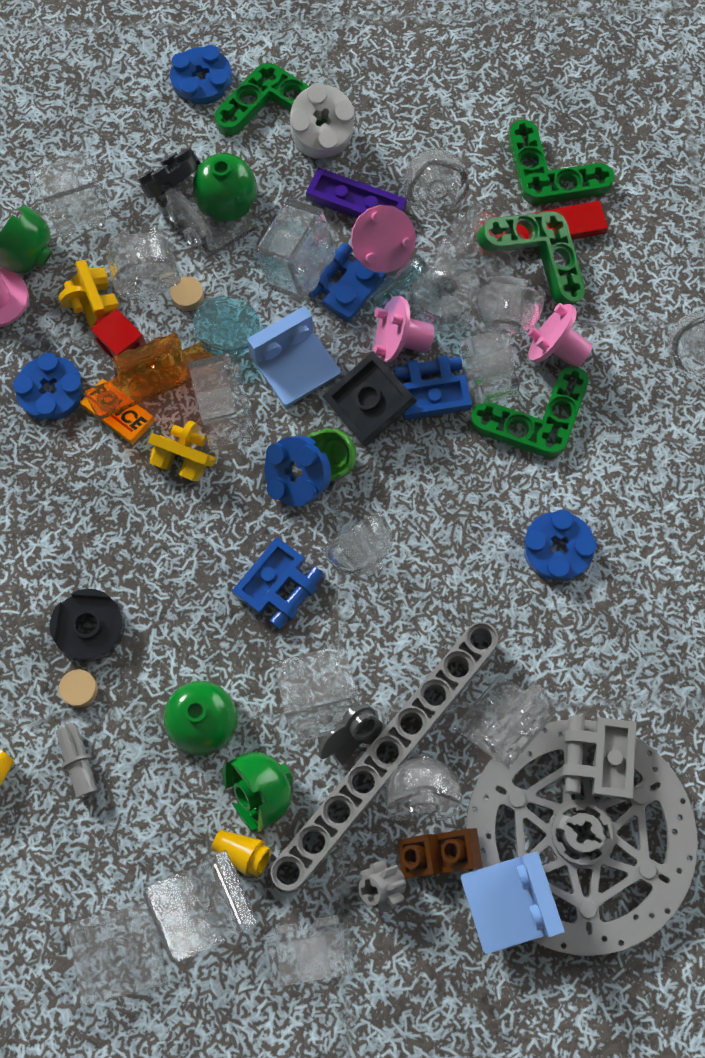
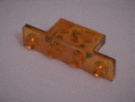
M174 332L165 337H157L148 344L133 350H126L119 356L112 358L115 378L86 390L85 395L98 419L102 420L221 368V361L208 341H202L182 350L181 341Z

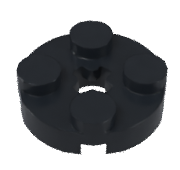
M189 147L179 154L177 152L170 154L160 162L162 167L156 171L153 169L147 171L137 180L146 197L153 198L163 193L160 186L165 188L171 185L174 187L194 173L201 162L195 152Z
M96 589L77 590L70 594L71 597L67 598L63 603L60 602L55 607L50 619V634L58 649L70 659L79 662L98 661L112 655L120 644L125 630L124 616L118 604L105 592ZM87 617H92V621L97 624L96 628L91 630L89 634H84V631L78 628L79 623H85Z

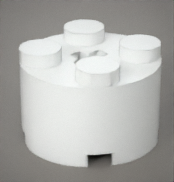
M315 83L302 91L294 100L290 112V131L296 147L306 156L316 159L328 158L341 153L349 144L355 120L354 107L342 91L329 85ZM326 119L327 124L323 123L321 127L316 125L317 120Z

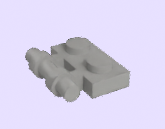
M570 716L569 730L565 731L564 741L568 744L567 764H563L562 777L566 778L565 792L580 794L581 780L585 779L592 780L591 796L622 800L633 799L637 722L598 717L596 719L595 732L584 731L585 717ZM585 745L594 746L593 766L582 765L583 746Z

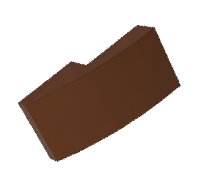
M477 828L440 834H427L398 840L401 871L405 879L483 868Z

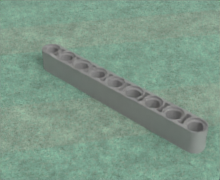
M477 622L465 631L277 857L270 873L276 887L284 892H295L309 880L490 659L498 643V634L492 625L486 622ZM481 635L488 640L490 646L483 650L477 649L472 645L470 639L473 636ZM454 662L461 663L466 667L467 674L463 677H454L449 673L447 667ZM430 690H437L442 693L445 700L441 705H430L425 700V693ZM406 718H415L420 722L422 728L418 733L412 735L405 733L400 724ZM381 747H393L398 754L397 760L390 764L381 762L377 757V752ZM362 774L370 776L374 781L373 789L367 793L357 792L352 785L357 776ZM335 804H344L350 810V816L343 823H334L328 817L330 808ZM312 833H318L325 839L323 850L316 854L308 853L303 846L305 838ZM294 863L299 867V878L294 884L285 885L279 879V870L284 864Z

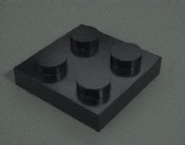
M374 351L322 396L365 447L417 402L414 396Z

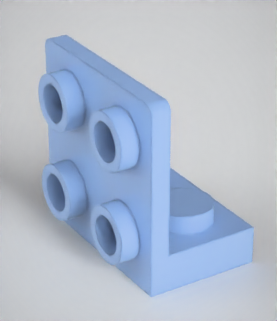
M306 306L301 307L247 338L250 358L284 407L291 406L341 376L340 368L314 333L312 315Z
M538 851L461 875V882L484 953L489 954L543 936L551 937L565 932Z

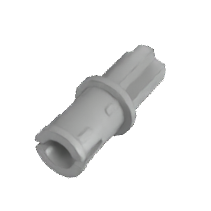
M69 723L59 727L56 730V735L65 760L62 763V767L68 770L75 791V798L83 799L98 793L100 790L97 787L89 762L92 756L91 754H86L78 726L75 723Z

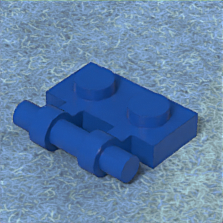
M344 242L337 250L331 251L323 268L312 274L309 278L310 283L304 289V292L313 299L320 291L327 294L323 300V307L350 323L387 277V273L374 272L362 266L358 259L354 263L349 261L347 258L353 252V249ZM337 270H340L344 275L335 284L330 279Z
M445 355L436 357L435 361L418 363L417 360L407 361V365L394 367V374L399 380L409 378L410 383H404L403 385L417 400L403 414L404 421L471 410L472 403L466 375L452 376L451 374L452 371L463 369L461 357L448 358ZM439 374L440 377L423 381L421 379V376Z
M276 537L234 587L232 594L260 616L271 605L277 612L269 622L280 630L288 620L292 621L298 614L296 609L304 599L315 593L318 589L317 583L324 576V573L313 566L305 576L298 570L305 562V558ZM291 581L297 587L284 600L278 594Z

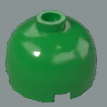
M217 153L207 157L198 166L193 176L195 203L203 214L206 212L212 215L214 220L233 221L245 216L249 212V207L257 200L256 178L249 164L238 156L229 153Z
M22 205L19 210L24 212L19 219L12 215L0 231V267L15 273L28 272L37 264L43 267L52 254V250L48 248L51 234L47 223L27 205Z
M192 681L180 686L169 697L164 708V728L169 740L180 751L193 756H209L215 753V751L222 749L232 740L238 726V711L232 697L221 686L208 681Z
M250 752L223 764L222 776L225 789L233 787L240 804H232L240 819L249 829L254 831L258 828V832L284 816L290 805L292 796L290 785L293 784L291 772L285 764H279L274 758L262 752Z

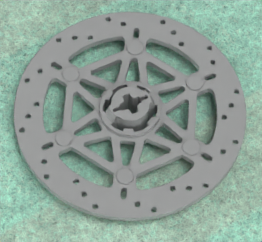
M570 719L545 723L516 736L505 744L486 765L471 795L466 829L477 828L480 849L485 850L484 854L481 853L483 868L501 863L496 846L495 823L498 808L500 805H504L514 811L517 857L536 851L540 854L545 848L550 847L556 856V860L543 865L545 873L562 866L567 868L573 893L569 894L549 883L553 895L575 907V922L561 921L564 933L551 937L543 936L530 941L542 947L571 955L595 956L623 951L643 942L659 931L673 917L689 890L694 876L698 850L697 828L690 800L682 783L669 764L652 747L636 737L634 771L641 777V782L633 787V799L631 800L610 798L597 803L594 796H591L592 787L590 780L585 779L581 780L585 800H572V794L565 792L566 778H564L562 804L538 797L536 795L538 791L562 777L563 766L526 790L515 786L512 782L515 775L531 761L542 755L561 751L564 756V764H567L568 744L564 741L565 731L569 730ZM585 720L584 731L595 732L596 721ZM583 746L582 765H588L586 752L587 750H594V746ZM657 783L659 785L658 789L651 791L650 786ZM496 787L505 790L506 794L504 795L496 791ZM487 796L488 800H484L483 797ZM629 801L631 804L630 808L613 822L606 809ZM652 802L659 804L666 826L667 849L663 864H659L649 857L645 807ZM531 803L552 810L553 814L549 823H545L527 808V804ZM476 808L477 812L474 813L472 809ZM571 809L573 812L588 810L594 813L597 818L587 813H578L572 817L566 816L563 813ZM633 816L637 819L639 850H636L617 835V831ZM523 819L530 821L546 835L529 853L525 851ZM583 825L586 827L585 835L590 837V839L579 843L576 841L578 834L573 829ZM603 826L605 828L606 836L603 833ZM556 832L560 834L561 842L559 843L557 841ZM486 834L491 836L490 839L486 838ZM614 846H618L636 861L635 866L611 859L610 854ZM567 850L575 855H585L592 851L598 853L599 856L592 860L589 857H579L576 860L564 852ZM602 865L626 873V878L605 892H599ZM578 869L591 870L588 897L583 896L577 874ZM662 875L667 878L668 883L661 881L658 876ZM639 879L651 886L652 890L649 895L632 911L609 922H602L600 920L599 905ZM587 922H589L591 925L590 935H588L586 931ZM603 936H605L606 941H602ZM562 943L565 944V948H561Z

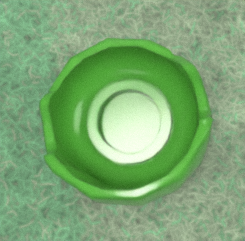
M323 429L312 432L307 436L317 443L314 445L318 447L321 453L325 452L331 467L330 481L345 477L354 468L356 463V447L349 435L338 429Z

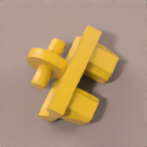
M86 260L75 262L78 272L72 278V281L69 280L64 283L65 289L60 292L58 297L60 304L65 308H73L74 313L84 311L91 329L102 316L109 315L116 308L118 309L119 303L113 293L98 294L99 290H105L108 287L109 282L105 268H88Z
M191 420L185 424L184 428L173 425L171 435L179 437V442L151 433L148 443L154 445L150 464L170 470L176 454L185 457L179 475L194 482H199L206 467H213L217 458L191 447L193 443L203 447L206 441V437L197 434L198 424Z

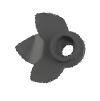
M369 704L355 705L345 713L342 724L333 729L322 742L319 750L321 759L334 755L344 765L362 743L372 744L382 732L383 724L377 719L375 710Z

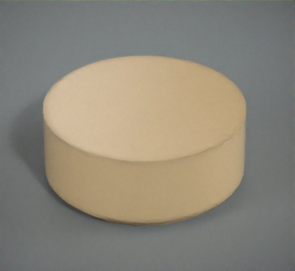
M193 277L179 278L170 288L172 302L180 310L192 311L198 308L204 300L202 285Z
M81 669L66 673L59 684L61 698L68 705L76 708H82L92 703L98 692L95 678L89 672Z

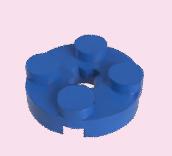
M206 45L205 47L192 48L183 53L175 54L172 58L170 79L172 88L177 96L191 100L193 104L203 105L213 103L225 95V91L232 83V72L228 59L220 53L218 47ZM198 72H207L203 80H200L195 75Z
M44 353L39 358L29 362L13 381V388L19 405L26 414L36 420L63 419L74 412L82 401L83 379L78 369L69 360L57 357L53 353ZM47 382H56L54 385L56 392L53 394L50 392L42 394L41 392L44 390L43 385Z
M296 435L283 438L277 443L268 446L264 474L267 482V492L271 498L279 499L282 503L289 506L299 507L315 502L320 494L326 491L331 478L330 462L325 452L321 453L318 447L314 445L317 443L313 439ZM294 462H296L298 469H302V475L298 476L297 479L292 472Z
M560 509L543 514L532 522L524 540V556L529 567L540 577L548 580L570 581L579 577L587 570L592 562L597 546L588 525L569 511ZM552 540H564L567 543L565 547L567 553L563 554L561 551L552 552Z

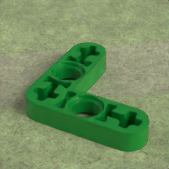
M261 64L216 110L215 123L217 130L226 136L238 134L270 99L291 112L295 99H288L284 94L290 90L301 93L310 86L275 64ZM271 76H273V78H274L273 81H272L271 79H267V80L263 83V77H265V78H270ZM247 95L257 98L256 102L250 105L242 103L241 99ZM234 116V122L229 120L226 123H224V118L231 119ZM323 118L320 121L317 120L316 125H322L327 120Z
M519 120L512 124L509 132V145L521 194L526 202L533 205H541L600 196L610 191L614 181V172L608 165L595 163L548 170L536 125L528 120ZM519 132H524V135L528 136L526 147H523V138L521 135H518ZM524 158H533L538 162V165L528 168L521 161ZM599 175V178L604 180V183H599L597 179H593L594 176ZM583 177L584 183L587 182L585 187H583ZM568 179L573 181L576 187L572 190H566L560 186L559 182ZM551 181L553 182V191H551L552 185L549 186ZM532 185H537L539 189H542L541 193H536V190L531 188Z
M549 211L495 217L489 219L478 230V243L488 252L495 253L538 247L550 292L557 304L574 305L583 298L585 285L568 224L561 214ZM548 224L549 228H554L555 233L552 229H548L546 225ZM517 225H522L528 230L529 239H523L518 235L516 231ZM491 231L492 234L497 235L506 231V234L497 240L495 236H490L489 232ZM554 252H558L564 257L565 267L555 263L553 259ZM564 286H565V288L568 289V290L571 289L572 295H571V293L568 292V291L565 292Z
M576 366L566 367L560 372L543 419L492 402H481L472 410L471 426L480 435L543 457H558L566 447L589 381L587 373ZM571 377L577 379V385H575L572 395L569 397L564 394L568 381ZM558 405L566 406L570 410L571 416L567 419H558L554 416L552 409ZM485 412L490 413L491 420H493L489 421L487 425L481 423L480 417L484 416ZM502 417L507 418L504 422L503 431H499L498 428ZM514 423H521L525 425L528 433L524 437H515L510 433L509 427ZM554 426L559 428L555 439L557 443L551 448L546 446L547 440L545 439H548Z

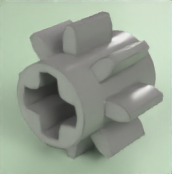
M380 860L370 864L369 869L360 872L362 879L359 882V894L368 907L378 904L380 913H384L395 908L396 904L405 900L402 894L406 889V880L397 865L387 868L385 860Z

